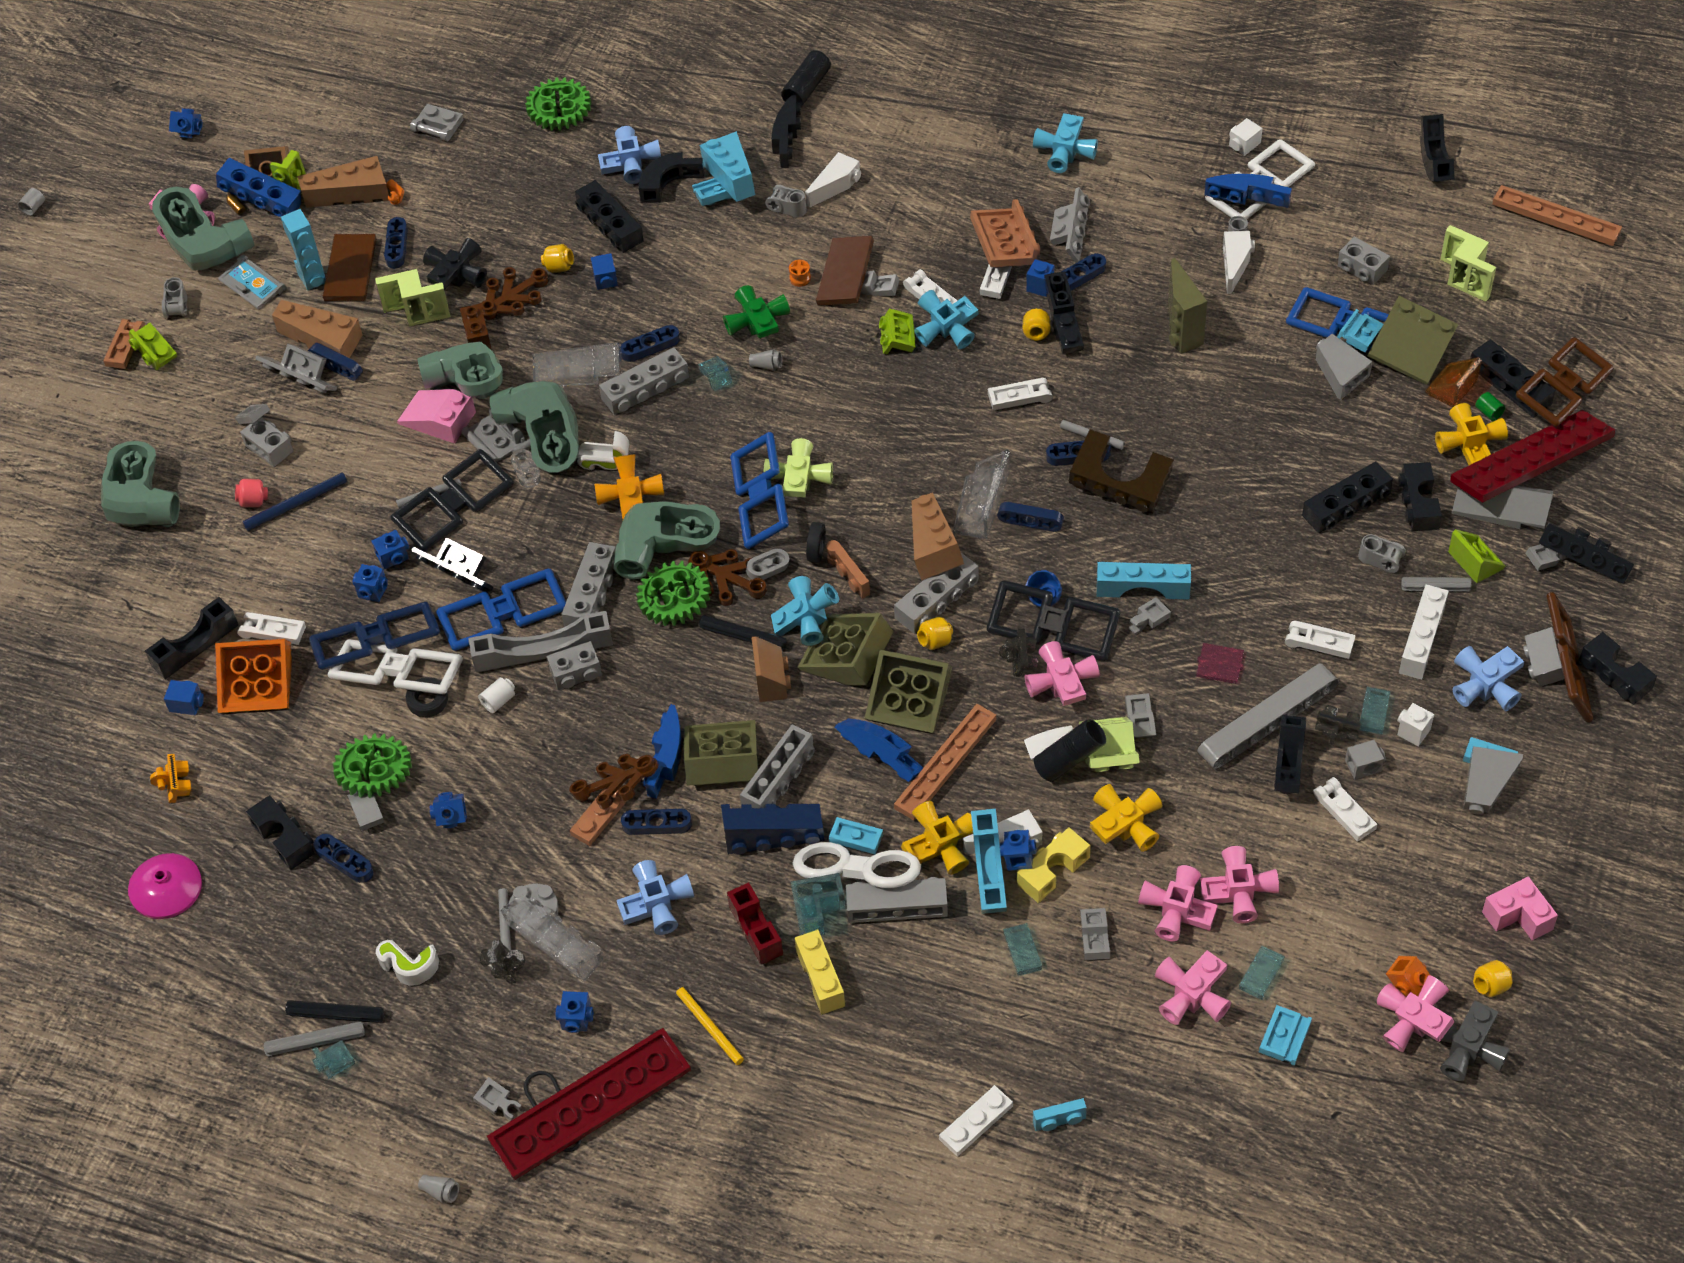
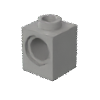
M1375 740L1348 747L1345 762L1354 780L1382 772L1383 763L1386 760L1383 749L1377 746Z

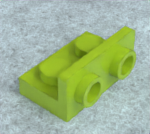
M291 150L287 157L284 158L282 164L271 162L269 166L274 179L301 191L297 176L304 175L306 172L299 152Z
M889 308L885 316H882L879 321V328L881 329L880 344L883 348V354H888L892 347L912 352L916 347L913 314Z
M148 323L136 332L133 329L129 331L128 342L135 351L139 350L144 362L148 366L152 365L156 371L177 357L175 350L151 323Z

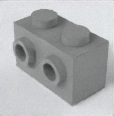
M1550 627L1526 635L1527 645H1524L1523 648L1527 659L1531 661V665L1528 666L1531 678L1536 679L1541 686L1563 680L1564 675L1557 647L1559 642L1555 638L1554 629Z
M591 641L546 656L550 672L558 690L570 688L575 684L591 681L596 677L602 676L600 663Z

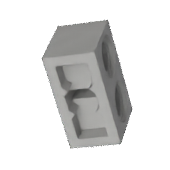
M1353 237L1339 251L1337 266L1374 285L1388 271L1390 256Z
M262 417L240 431L245 446L272 467H275L293 452L290 436L284 431L280 432L271 421H266Z

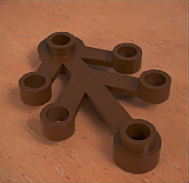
M513 267L505 268L503 270L505 280L502 295L495 299V294L500 288L499 281L496 278H489L486 281L488 290L486 300L481 302L484 319H494L498 313L519 316L525 311L523 303L539 304L542 300L539 291L533 290L528 295L521 293L533 285L539 288L546 286L549 282L547 272L542 268H536L533 270L530 278L512 288L513 281L517 277L516 271ZM506 302H513L511 306L503 305Z
M734 549L710 556L703 551H696L691 554L688 560V564L691 562L693 568L699 566L701 572H705L706 577H708L707 572L715 575L720 592L719 602L723 606H729L733 602V595L729 591L726 581L748 590L749 595L755 599L762 598L767 592L766 583L763 579L754 578L749 581L734 574L740 571L746 572L747 563L752 559L748 558L743 562H738V553ZM724 561H725L727 564H729V565L720 566V567L717 566V565H715L716 563H720V562H724ZM709 582L711 589V593L709 594V596H711L714 593L713 584Z
M623 754L617 761L621 769L609 765L608 762H602L596 767V771L604 779L588 784L583 779L577 780L570 786L569 791L574 799L582 802L587 800L592 792L608 787L596 798L599 807L606 809L612 805L613 800L611 797L617 790L623 801L633 798L635 795L634 787L643 777L652 776L656 772L659 763L651 755H644L636 759L631 757L630 754ZM631 778L626 785H623L627 779Z

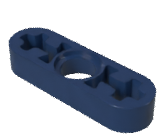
M394 217L387 224L384 257L386 265L392 269L401 267L405 262L408 228L405 219L401 217ZM395 240L401 241L398 245L391 244Z
M1094 253L1063 270L1066 272L1070 290L1072 291L1102 274L1106 270V258L1102 254ZM1077 271H1082L1085 273V275L1076 276L1074 273Z
M667 325L627 340L620 346L621 357L624 361L634 362L673 347L680 341L679 330L673 325ZM647 341L656 342L653 346L644 345Z
M314 343L308 350L327 359L325 368L352 381H355L363 373L362 367L356 361L320 343Z
M1084 441L1049 445L1046 449L1047 462L1053 466L1073 464L1077 455L1072 452L1080 449ZM1109 444V449H1108V451H1107V453H1106V456H1105V458H1104L1103 461H1106V460L1109 459V457H1110V453H1111V445H1110V444Z
M1012 502L1001 503L997 513L998 519L1004 523L1052 532L1059 531L1064 520V516L1058 511Z
M685 809L629 810L622 815L621 824L623 831L629 835L682 834L691 829L692 820L690 813ZM656 817L663 820L659 826L651 825L650 821ZM667 818H670V825H668ZM679 818L684 819L682 824H678ZM634 819L636 821L634 822V825H629L631 820ZM643 819H645L646 826L642 824Z
M322 834L314 840L313 845L316 854L354 881L364 883L372 878L373 868L370 861L332 835ZM323 844L326 846L329 844L333 852L331 853L330 849H328L327 847L321 848V846ZM342 854L350 855L349 860L344 863L338 862L337 858ZM356 867H358L359 869H362V870L365 868L366 871H365V872H362V871L357 872Z

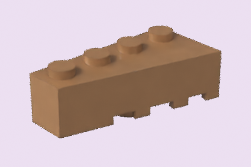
M377 156L297 176L306 208L333 206L334 202H341L346 205L352 204V201L364 200V203H371L373 199L389 201V193Z
M281 300L272 314L276 330L280 334L298 343L301 341L307 344L308 348L314 343H320L348 358L351 357L363 336L358 318Z
M933 492L912 500L914 561L921 581L963 565L964 561L958 543Z

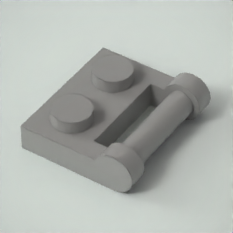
M427 104L417 119L412 120L410 130L417 133L421 131L440 137L441 140L449 141L464 120L463 114Z

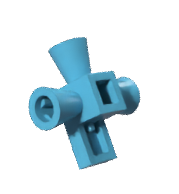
M1063 113L1056 135L1039 128L1036 129L1033 148H1053V155L1047 162L1049 169L1053 172H1065L1068 162L1073 163L1076 153L1094 160L1098 139L1078 140L1083 125V117Z
M929 290L920 297L918 306L931 314V322L914 329L916 337L924 346L927 347L939 333L944 338L951 335L958 349L967 347L973 341L975 334L963 325L978 315V309L966 296L954 304L948 299L941 303L934 290Z
M806 576L795 577L788 583L795 599L771 614L774 632L782 636L799 625L801 626V643L807 646L816 645L824 637L819 628V625L827 620L824 608L838 603L839 596L834 587L828 583H825L812 596L810 578Z

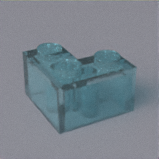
M840 873L791 881L792 898L799 934L803 935L819 930L820 935H825L822 913L845 909Z

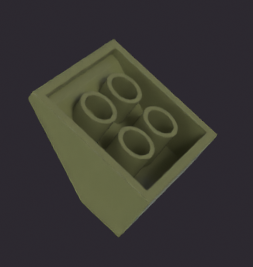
M1176 258L1171 259L1168 295L1169 340L1171 345L1176 347L1180 354L1204 345L1207 300Z
M1398 296L1367 356L1427 385L1458 324Z
M881 613L826 614L827 620L819 625L824 636L823 640L816 645L808 646L798 665L799 670L846 685H867L877 665L879 651L885 649L894 631Z
M880 650L865 719L934 733L948 690L952 666L949 663Z
M755 720L684 726V763L687 786L694 785L699 787L713 783L723 785L729 782H750L759 769Z

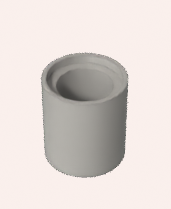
M30 188L18 202V207L25 214L32 216L43 204L45 197L39 190Z
M1234 216L1229 220L1228 232L1247 231L1248 221L1246 218Z

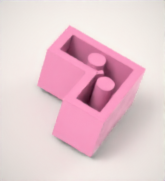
M1529 877L1486 897L1482 913L1496 932L1518 921L1531 940L1552 931L1558 917L1557 913Z

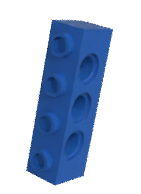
M228 158L216 173L217 187L222 191L229 192L241 200H246L260 209L272 212L277 217H282L296 211L302 204L300 190L231 158Z

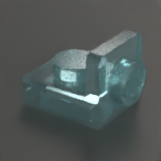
M718 356L698 364L700 372L709 379L710 386L714 391L732 383L727 364Z
M342 1040L322 1052L317 1047L312 1049L316 1057L312 1059L314 1066L319 1073L324 1071L328 1079L355 1064L352 1055Z

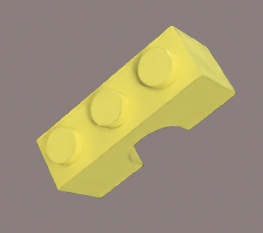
M1071 828L1066 829L1063 833L1059 832L1053 838L1052 843L1046 848L1042 847L1038 850L1032 859L1031 869H1020L1017 871V885L1037 903L1041 902L1056 888V875L1049 869L1053 866L1061 865L1073 873L1090 858L1091 845Z
M819 930L795 937L796 953L804 972L808 973L813 995L821 1015L845 1007L844 991Z

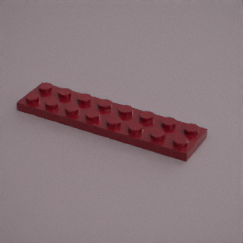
M1580 410L1568 416L1558 427L1550 425L1452 473L1450 482L1483 503L1615 436V429L1588 412Z
M661 1028L487 1135V1140L515 1181L691 1071V1067L665 1029Z

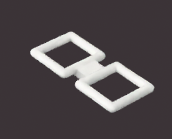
M1277 140L1248 163V167L1253 170L1250 174L1274 177L1273 184L1289 187L1313 169L1315 162L1283 140ZM1279 149L1303 164L1302 167L1284 181L1259 165ZM1205 196L1209 203L1231 218L1242 216L1248 219L1267 204L1256 201L1240 214L1220 199Z
M346 640L337 656L349 653L351 649H362L358 640ZM377 643L371 645L372 651L385 653L374 675L340 671L343 666L341 664L331 667L328 677L336 680L379 685L384 675L395 676L394 686L396 688L445 694L463 661V657L460 654L416 648L411 649L408 655L396 654L397 648L388 649L385 644ZM417 658L451 663L440 685L406 680Z

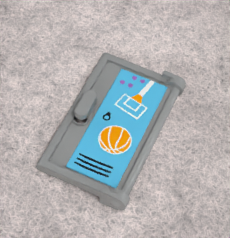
M244 254L237 258V262L218 278V280L257 309H260L275 295H280L286 289L284 283H280L249 260Z

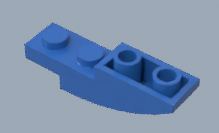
M1240 173L1226 174L1207 178L1204 195L1244 205L1247 199L1288 208L1291 201L1292 188L1273 184L1274 177Z
M670 704L668 711L663 713L660 722L661 727L659 731H655L652 738V745L655 748L653 758H656L659 766L652 776L644 777L643 785L646 786L647 796L656 799L665 779L674 782L681 760V730L676 707Z
M849 718L836 724L834 727L841 733L844 739L849 740L855 745L861 754L868 758L878 755L884 763L890 765L902 779L908 782L914 780L923 769L918 762L908 755L912 746L896 734L879 725Z

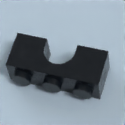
M1431 462L1403 464L1402 473L1398 474L1399 487H1403L1402 503L1407 506L1405 511L1406 522L1410 523L1412 532L1439 530L1442 518L1439 499L1422 496L1423 494H1432L1434 476Z
M1601 632L1583 647L1579 661L1582 662L1585 668L1599 676L1603 683L1611 686L1623 699L1628 700L1634 705L1653 690L1657 675L1639 661L1632 667L1617 665L1614 661L1617 660L1621 646L1604 632Z
M269 795L248 809L246 813L251 825L263 839L273 833H282L272 843L279 858L291 871L315 854L311 846L314 842L306 831L303 833L300 831V825L294 816L288 817L286 814L287 810L280 800L275 802Z

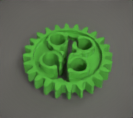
M557 77L555 82L548 79L547 84L540 82L541 87L534 86V91H529V97H526L527 102L525 105L528 117L531 118V122H536V126L542 124L543 129L550 126L551 130L555 127L561 130L562 126L569 129V124L577 126L576 121L583 122V116L587 117V111H591V98L589 91H586V86L581 87V82L574 84V79L567 82L566 77L562 81H559ZM555 90L559 91L562 117H558Z
M672 561L671 566L663 563L662 569L654 567L655 573L647 572L648 579L642 578L643 585L637 587L639 591L636 593L637 603L642 614L646 615L649 621L654 619L655 624L662 620L664 626L669 621H672L673 626H675L677 620L684 624L687 617L693 620L692 614L700 615L699 608H706L705 601H710L709 594L711 589L708 577H706L704 571L701 572L699 566L693 568L691 562L685 566L684 561H681L679 565ZM683 581H686L691 593L689 597L687 596ZM659 589L665 605L660 604L657 595Z
M374 733L370 739L364 735L362 741L354 738L355 744L346 743L347 749L340 748V755H335L336 762L333 763V772L338 786L342 785L343 791L349 789L350 795L358 792L360 798L365 793H368L369 798L372 797L373 793H377L380 797L384 790L387 793H391L390 787L398 789V782H405V776L410 775L409 769L412 768L410 752H408L407 746H402L401 740L395 742L394 736L387 740L385 734L377 738L376 733ZM375 748L382 750L384 757H381L379 750L375 752ZM361 774H364L365 780L370 778V784L362 781Z

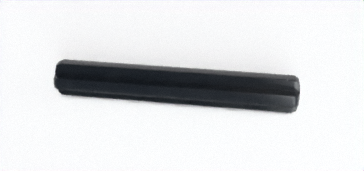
M702 615L699 621L700 628L752 642V637H758L780 646L782 651L785 650L787 645L785 637L707 615Z
M289 1000L285 1007L286 1014L292 1016L382 1022L385 1015L384 1008L373 1006Z

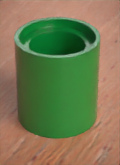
M1490 392L1482 394L1475 404V407L1491 421L1500 418L1506 409V406Z

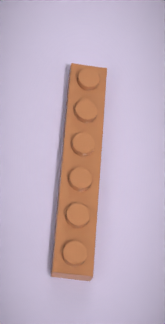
M1503 185L1500 186L1493 198L1492 205L1610 246H1614L1621 233L1622 226Z
M976 704L894 803V809L915 820L916 818L912 815V811L918 805L930 801L994 724L996 714Z

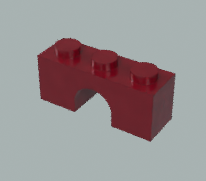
M748 882L728 891L729 908L760 965L782 956V941L772 922L766 921L761 910L760 901L750 883Z

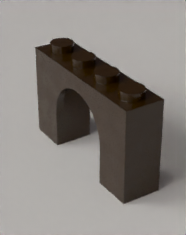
M1089 429L1070 470L1068 483L1078 489L1089 490L1097 496H1105L1119 504H1127L1141 512L1153 514L1172 472L1174 459L1152 452L1144 472L1138 478L1125 482L1114 480L1104 472L1101 466L1109 449L1111 436Z

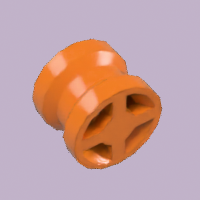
M804 260L791 262L789 265V277L792 285L798 287L807 285L811 280L808 262Z

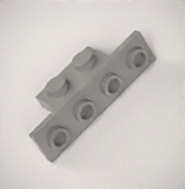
M1079 187L1075 189L1073 204L1055 209L1050 241L1053 245L1067 242L1065 250L1075 263L1080 261L1088 207L1090 205L1088 196Z
M287 344L282 362L268 356L256 355L255 359L263 362V367L271 370L276 368L280 370L279 374L286 377H297V382L305 385H315L314 389L327 393V390H337L336 386L320 379L327 359L303 348Z

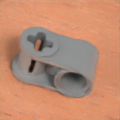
M775 185L773 194L765 201L767 208L773 212L793 217H802L807 212L804 192L783 185Z
M177 277L169 278L164 283L162 300L164 318H169L170 315L187 316L188 296L182 280Z
M1369 534L1362 539L1358 557L1365 564L1378 567L1386 572L1395 573L1400 567L1399 561L1404 557L1406 549L1397 542H1391Z

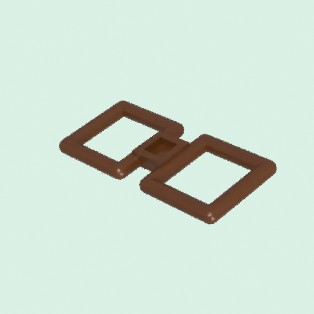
M1573 337L1548 361L1549 366L1555 369L1557 373L1553 376L1545 369L1538 370L1516 392V397L1553 426L1558 427L1582 403V398L1572 390L1577 386L1586 394H1591L1613 372L1614 367L1579 339ZM1573 348H1576L1602 368L1589 383H1586L1571 369L1560 363ZM1542 379L1570 400L1557 416L1528 395Z
M1549 592L1546 598L1555 638L1559 642L1557 647L1568 697L1583 720L1590 723L1593 720V714L1584 676L1576 665L1580 657L1572 621L1556 594Z

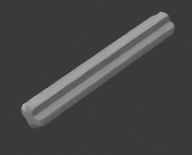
M355 1022L264 1042V1051L266 1056H272L362 1037L365 1035V1029L362 1022Z

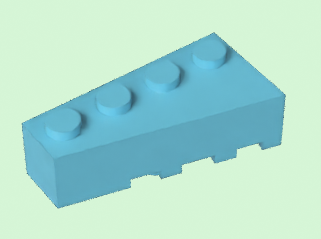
M737 131L717 139L708 140L706 143L699 145L704 167L736 202L755 195L752 174Z

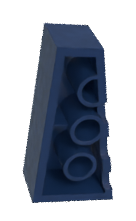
M721 804L728 854L740 855L750 851H767L778 847L790 848L794 845H811L825 841L820 804H788L786 808H780L775 804H766L764 808H752L751 804H741V808H730V804Z

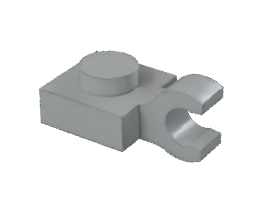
M1155 597L1138 608V615L1130 619L1133 625L1129 629L1136 635L1147 624L1154 628L1169 619L1171 611Z

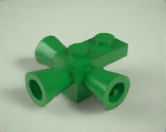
M745 285L740 287L734 295L735 299L742 305L743 313L723 315V322L730 336L747 326L751 335L756 334L761 339L779 332L778 325L773 317L789 315L790 307L784 294L765 304L762 297L756 298L752 286Z

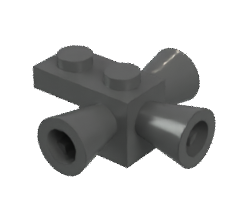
M1474 1000L1460 1028L1454 1024L1441 1039L1452 1043L1450 1056L1440 1067L1444 1075L1455 1081H1463L1468 1064L1473 1066L1478 1056L1500 1072L1511 1048L1485 1041L1497 1018L1498 1011Z

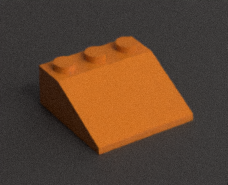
M286 639L215 643L218 713L289 708L292 670L290 641Z

